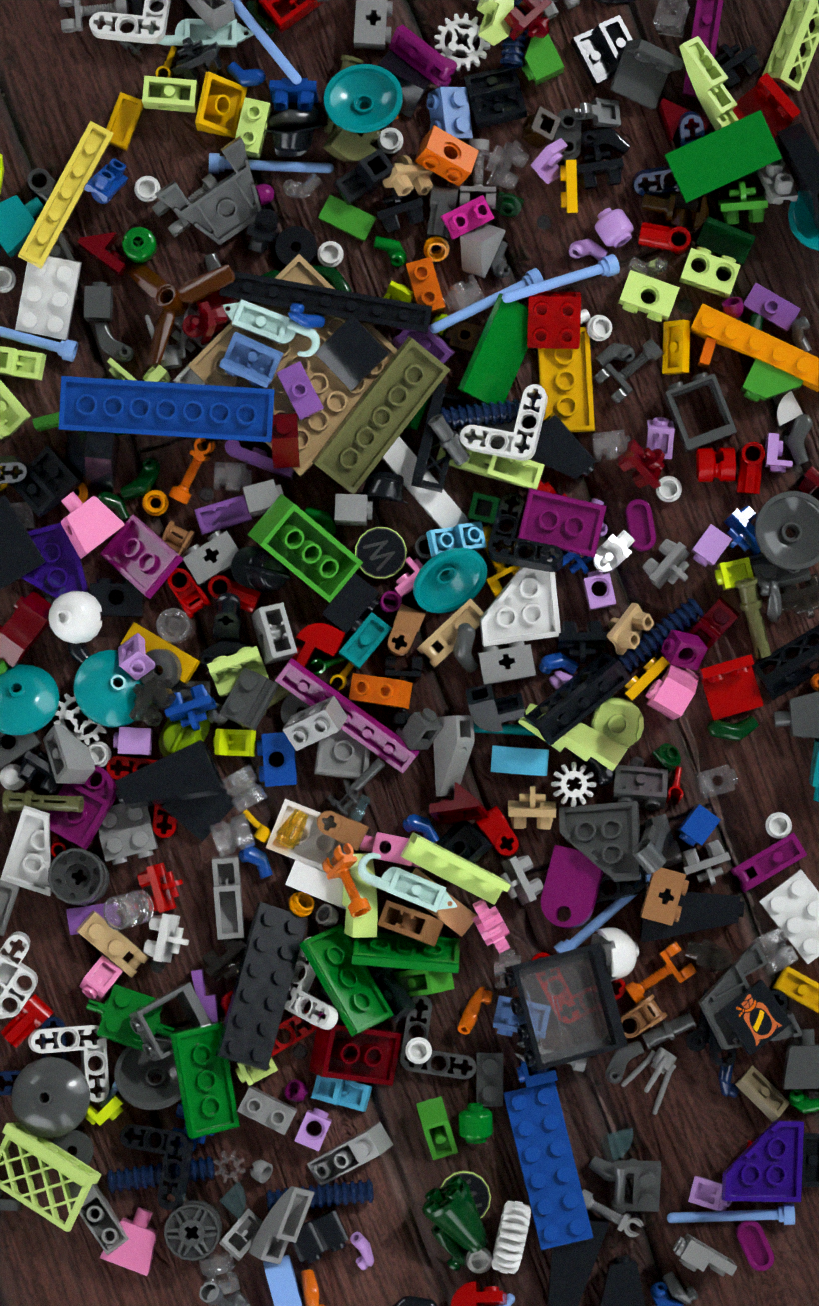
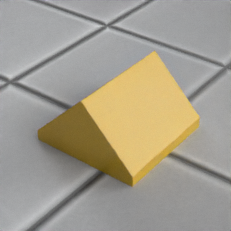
M206 72L195 120L197 131L235 138L247 87H243L214 73Z

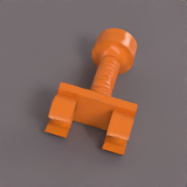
M198 438L195 441L194 449L190 452V455L194 456L193 461H191L181 484L172 487L169 493L170 497L188 504L192 496L189 493V485L194 480L193 478H195L194 476H196L201 466L200 464H202L201 462L209 461L211 457L209 454L216 448L215 441L213 443L210 441L206 450L202 447L206 438Z
M346 843L342 847L346 853L344 854L339 844L334 849V857L331 859L334 867L330 864L328 857L323 861L322 867L328 873L326 875L328 880L341 877L351 900L348 909L351 916L355 918L368 913L371 910V906L367 898L360 897L349 872V869L357 862V857L353 856V847Z
M677 942L670 944L658 953L665 962L664 967L660 968V970L658 969V971H655L640 983L632 981L625 986L627 993L635 1004L645 999V990L650 989L658 981L660 982L662 978L667 977V975L673 974L678 983H682L697 972L692 963L680 971L673 965L669 958L682 950Z

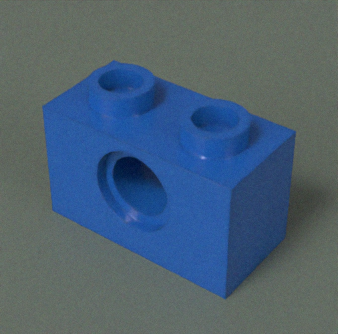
M285 733L261 734L262 740H257L258 756L263 755L264 765L259 766L260 782H265V787L298 785L295 748ZM275 752H280L284 756V763L280 767H273L270 764V756Z
M695 804L676 830L681 833L679 838L689 846L694 847L695 844L702 846L721 819L702 805Z

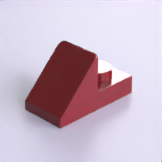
M663 98L659 110L669 140L672 142L679 127L678 123L681 115L689 110ZM700 116L704 124L705 133L710 120ZM693 118L689 119V123L684 125L688 127L692 135H694L693 126L698 124L694 122Z
M117 232L79 238L77 243L82 249L120 277L125 273L127 269L123 263L125 259L114 250L111 253L108 252L119 238Z
M297 413L273 415L271 443L274 469L300 467Z
M455 782L454 800H441L439 803L429 804V814L438 825L488 817V812L480 801L457 782Z

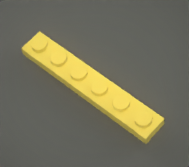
M90 121L20 250L19 258L40 269L43 268L78 203L86 183L92 177L113 138V132Z

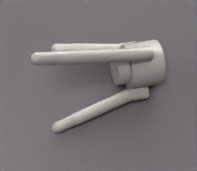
M189 305L183 314L182 324L184 319L189 316ZM145 315V321L151 339H153L155 329L150 316ZM182 328L179 349H177V345H169V340L167 342L161 360V366L164 369L182 367V359L186 358L185 346L187 335L184 334Z
M659 1047L657 1052L651 1050L648 1057L621 1083V1086L625 1087L650 1062H653L651 1067L655 1071L644 1091L648 1093L660 1073L665 1074L652 1110V1114L656 1115L671 1074L676 1068L674 1063L677 1057L662 1047Z

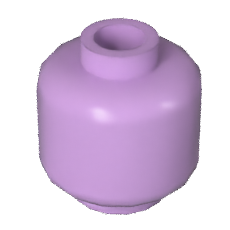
M607 208L598 214L599 220L595 224V230L606 246L619 248L632 238L633 225L622 209L611 210V208Z

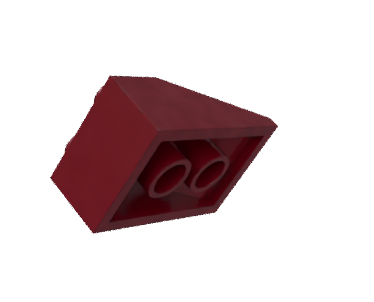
M337 1021L335 1026L329 1030L317 1027L309 1071L321 1077L393 1086L403 1034L371 1027L352 1037L344 1022Z

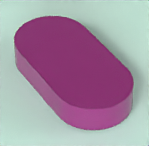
M636 499L631 501L625 509L628 534L635 540L631 546L639 552H645L650 550L656 542L651 507L646 501Z
M741 1221L736 1228V1237L749 1265L757 1271L768 1270L774 1263V1253L761 1225L757 1221Z

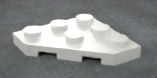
M552 557L547 559V561L552 562L553 560ZM525 567L519 568L479 619L482 645L484 647L559 636L561 628L555 572Z

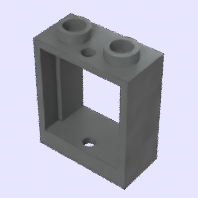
M707 372L692 377L693 382L685 385L682 381L668 386L669 391H666L664 394L685 453L729 438L737 433L715 373L709 376ZM709 385L724 426L689 439L674 398Z
M190 982L181 984L129 1014L131 1028L141 1037L144 1043L142 1044L143 1051L152 1061L162 1060L173 1053V1047L171 1043L160 1049L143 1017L144 1014L177 997L192 1028L211 1024Z

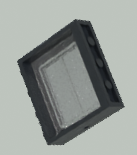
M601 942L504 967L506 972L503 975L504 983L511 991L512 999L510 1000L513 1014L517 1015L518 1018L517 1033L520 1040L524 1041L526 1049L524 1059L526 1065L531 1068V1071L547 1069L628 1046Z

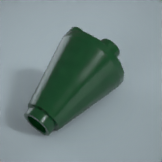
M456 1175L442 1188H433L425 1194L424 1197L427 1201L424 1203L422 1211L431 1222L461 1247L469 1250L470 1253H476L488 1243L486 1232L466 1180H463L460 1175Z

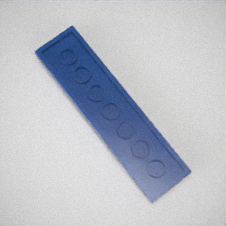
M61 376L59 429L271 442L275 389Z

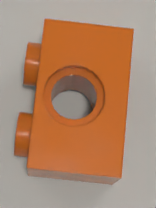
M434 125L422 139L414 162L447 181L460 186L472 173L479 150Z
M428 257L407 263L406 272L412 292L414 293L415 303L432 306L431 316L445 312V303L432 258Z
M353 673L349 699L362 703L409 709L413 683L399 679Z

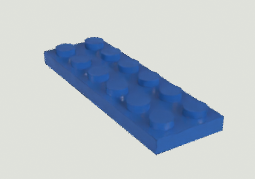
M555 1081L503 1093L541 1251L594 1238Z

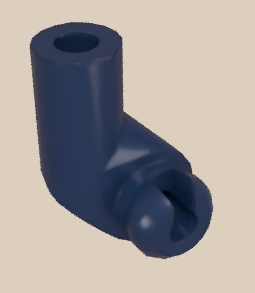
M734 1063L728 1067L720 1066L718 1080L721 1094L726 1098L728 1096L735 1098L738 1095L739 1088L735 1085L736 1083H731Z

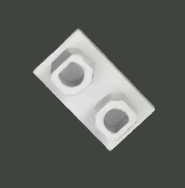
M625 530L617 537L612 534L597 548L595 558H593L594 566L601 572H612L632 553L628 548L635 541L634 538Z
M163 913L162 915H152L150 917L149 929L159 931L157 941L147 939L143 952L153 957L154 961L171 963L172 954H179L180 945L189 944V940L182 938L184 928L178 927L180 916Z

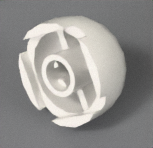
M67 592L56 598L50 607L49 624L54 634L65 642L75 644L88 642L97 636L102 627V621H100L102 608L97 599L88 592Z
M615 927L597 929L596 932L598 933L592 935L591 945L601 942L610 980L614 981L627 976L633 971L639 956L638 944L622 929Z

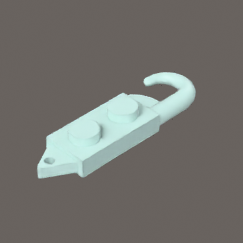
M185 19L177 24L175 35H165L164 39L157 44L183 46V39L189 37L193 42L201 40L204 47L215 42L218 43L219 47H237V44L254 34L251 30L239 24L237 19L215 31L202 19ZM152 26V29L149 30V34L153 35L154 31L157 30V27Z
M242 299L237 303L223 305L226 315L232 321V326L279 344L291 342L297 333L309 337L312 346L307 351H298L297 355L301 357H310L319 349L320 337L313 328H305L289 317Z
M368 853L359 861L358 874L369 885L434 912L457 907L456 903L447 893L446 887L401 868H389L382 878L369 873L366 869L368 861L380 859V854ZM451 901L453 904L452 906H448L447 903Z

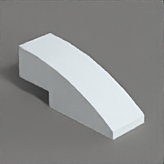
M295 860L285 885L346 909V907L342 906L343 882L341 878L328 880L326 876L328 873Z

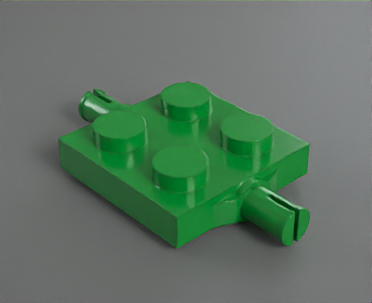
M114 984L111 995L105 1004L89 999L86 1010L101 1014V1023L97 1036L143 1051L142 1044L144 1043L139 1034L137 1035L131 1028L129 1014L157 998ZM163 1004L143 1015L153 1036L158 1033L171 1038L170 1033H173L175 1028L160 1023V1013Z

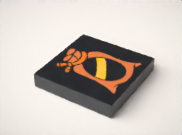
M763 980L755 982L718 1011L748 1055L755 1053L792 1024Z

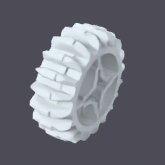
M507 1201L502 1211L492 1256L493 1269L501 1273L515 1274L520 1266L531 1217L530 1206L523 1204V1202Z

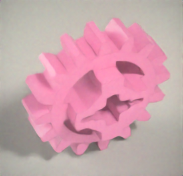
M484 899L473 903L472 905L478 916L472 920L486 945L489 946L494 943L499 954L510 949L505 939V936L510 934V931L496 906L489 909Z

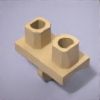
M401 155L392 164L393 168L390 177L382 181L385 188H394L398 196L410 194L414 187L418 195H427L433 188L429 178L433 172L421 165L412 163L409 156Z
M631 603L620 619L616 617L610 619L608 627L611 631L607 634V638L614 644L615 652L618 655H624L627 649H636L640 643L639 634L642 630L649 631L654 625V621L650 614L641 610L639 604Z
M530 786L529 794H519V801L508 800V817H511L512 828L524 829L526 828L527 817H537V828L550 830L553 818H556V802L546 801V794H535V786Z

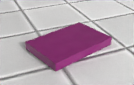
M529 488L518 539L555 545L562 551L595 558L607 506Z
M134 514L100 553L104 559L149 599L152 598L184 559Z

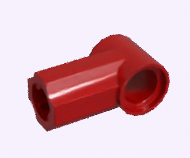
M642 222L638 245L668 250L674 254H682L689 249L691 235L684 227L674 228ZM675 235H682L685 237L686 243L682 246H676L672 243L671 239Z
M749 442L743 445L738 453L739 469L736 492L759 494L765 450L760 443ZM748 447H754L757 450L758 458L755 461H749L746 458L745 452Z
M222 575L211 578L208 590L213 598L217 600L219 596L213 590L215 583L224 581L228 586L226 593L235 594L240 598V609L250 613L254 612L261 592L244 587Z
M34 994L25 1003L17 1016L0 1033L10 1044L17 1048L36 1028L39 1029L53 1015L54 1011Z

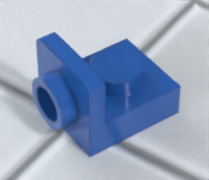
M520 1060L521 1067L516 1068L520 1083L525 1082L527 1088L558 1080L554 1068L534 1071L533 1074H529L527 1065L523 1060Z

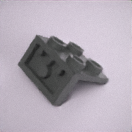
M643 39L627 41L610 89L649 109H655L668 73L681 70L684 60Z

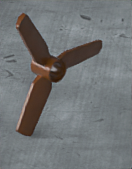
M133 262L127 267L126 273L163 308L156 324L147 365L150 367L160 365L175 317L183 315L188 309L189 303H195L234 282L235 275L228 264L185 282L178 290L143 263Z

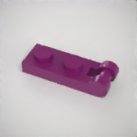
M403 24L397 27L388 48L436 86L448 87L451 82L450 75L455 73L457 63L452 59L442 56Z
M792 832L749 859L734 866L730 871L733 876H737L741 883L739 886L744 893L807 856V853L795 833ZM753 867L757 875L750 879L745 870Z

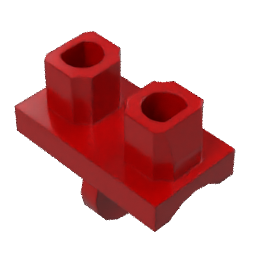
M164 862L146 867L147 870L138 874L137 878L142 888L152 886L154 895L146 897L144 901L147 911H159L161 913L175 909L174 898L179 896L176 886L184 884L183 880L175 881L173 872H166Z

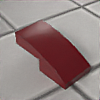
M720 597L688 633L698 635L708 648V651L740 614Z

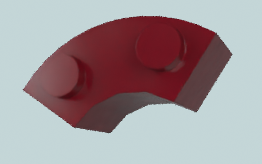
M34 591L26 598L21 596L13 607L16 610L3 627L0 625V658L11 667L17 665L49 625L48 617L52 604Z

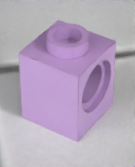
M710 524L691 550V553L694 554L693 559L704 567L707 564L712 567L729 545L732 538Z
M599 570L588 572V577L583 579V585L589 611L616 605L610 573L603 574ZM596 582L604 584L606 587L605 595H594L592 585Z
M119 727V732L114 733L113 747L118 748V754L151 756L153 729Z
M314 1108L313 1111L307 1110L295 1142L319 1151L332 1122V1119L327 1118L329 1113L318 1108ZM311 1121H317L321 1124L322 1131L317 1135H312L307 1130V1124Z

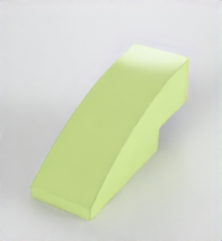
M479 0L477 10L483 13L484 17L478 36L493 46L507 38L511 27L504 18L514 8V0Z
M354 853L353 856L357 857V862L349 869L360 897L367 898L371 906V910L368 913L355 918L351 916L348 909L351 900L343 884L342 906L346 907L344 934L352 938L377 937V888L364 882L358 874L359 861L368 853ZM373 859L368 861L366 869L369 873L375 875Z

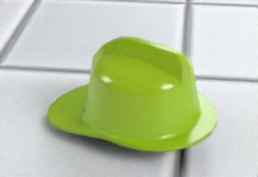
M206 712L207 720L199 722L200 730L194 731L191 725L182 727L180 720L172 722L168 718L158 741L163 757L199 740L204 742L210 729L208 713Z

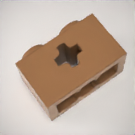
M662 867L652 873L640 917L670 926L673 925V921L678 922L682 906H678L680 896L686 895L689 881L685 880L686 874ZM667 888L669 889L668 894L672 895V899L662 904V898L659 897V893H664Z
M386 900L377 925L391 932L435 947L444 922L433 916Z

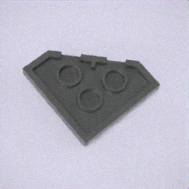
M637 801L559 808V829L562 837L613 881L641 880V865L631 854L634 846L640 842L639 804Z

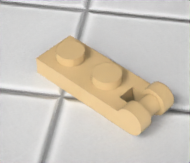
M470 598L428 637L417 650L421 654L424 653L431 660L429 663L435 668L453 651L459 625L468 623L476 630L480 626L479 619L484 612ZM436 641L444 647L439 653L432 647Z
M95 910L76 929L81 936L131 978L137 973L136 969L141 963L145 964L150 958ZM130 951L134 956L127 962L123 957Z

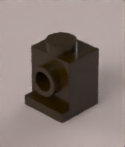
M541 106L537 107L535 114L529 115L524 121L521 139L536 148L552 142L561 118Z
M461 321L448 327L445 340L450 341L449 346L452 349L473 354L485 326ZM461 332H469L470 338L463 340L460 337Z

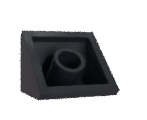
M389 50L378 66L391 72L399 81L403 94V103L399 113L411 119L432 82L392 50Z
M468 820L457 822L436 843L474 864L493 846Z

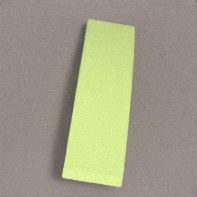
M699 36L681 44L679 48L688 76L715 130L739 120L732 111L738 104L723 85L728 77Z
M0 346V375L42 381L46 361L45 354Z
M440 447L436 461L446 456L442 447ZM465 447L464 449L470 455L468 461L456 466L452 457L450 458L449 466L536 490L545 466L532 460L521 461L470 451Z
M530 703L526 709V715L536 708L537 705ZM524 717L519 719V724L545 741L537 728L529 724ZM581 722L551 745L559 752L566 747L586 762L592 757L611 771L616 768L628 750L606 735Z

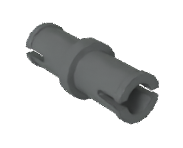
M442 414L432 417L428 424L439 438L440 446L447 450L456 466L468 461L470 455L458 440V433L452 431Z
M688 1011L669 1022L667 1020L663 1021V1025L645 1034L643 1033L642 1037L648 1049H651L668 1039H671V1041L676 1039V1035L696 1027V1024Z

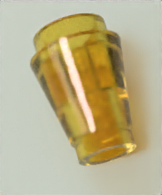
M295 809L276 832L277 837L275 841L290 850H294L295 846L300 844L309 816Z

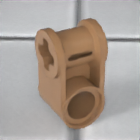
M171 520L161 539L180 556H183L195 532L192 530L188 532L176 526L175 522Z
M401 604L388 638L387 647L391 654L400 657L408 653L426 613ZM401 637L404 639L403 643L407 646L396 650L395 643L392 641H397Z
M330 810L322 812L317 819V826L323 834L336 839L337 842L343 845L349 843L356 851L359 850L369 829L368 826L349 817L346 818ZM330 815L334 816L333 821L336 823V826L325 830V824L321 822L323 817L328 819Z
M653 993L620 1015L622 1023L627 1018H631L635 1023L634 1030L631 1033H625L626 1038L636 1037L667 1017L666 1012H662L654 1001L655 996Z

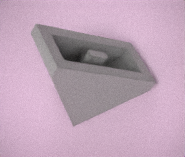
M483 224L460 236L462 270L466 273L485 278L506 231L489 224Z
M248 1208L224 1234L219 1244L239 1261L251 1247L263 1221Z

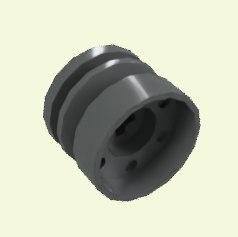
M72 848L61 852L53 859L49 867L48 882L51 891L58 899L66 903L79 906L96 903L105 895L109 887L110 874L106 863L100 856L84 849ZM83 871V875L87 877L86 882L81 881L79 885V881L75 877L77 874L81 875Z
M195 1199L185 1201L182 1206L173 1210L165 1223L164 1237L166 1245L174 1255L183 1260L196 1261L205 1258L214 1251L221 1238L223 1224L220 1214L214 1206L205 1201ZM187 1226L189 1228L196 1226L198 1228V1237L196 1235L189 1237L187 1235L189 1231Z

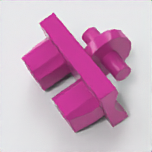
M483 195L440 216L452 240L494 219Z

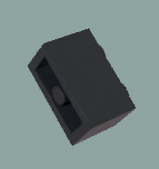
M354 573L323 611L322 615L341 631L345 632L346 635L350 631L355 633L364 622L360 619L366 611L371 613L379 604L380 600L377 597L380 593Z

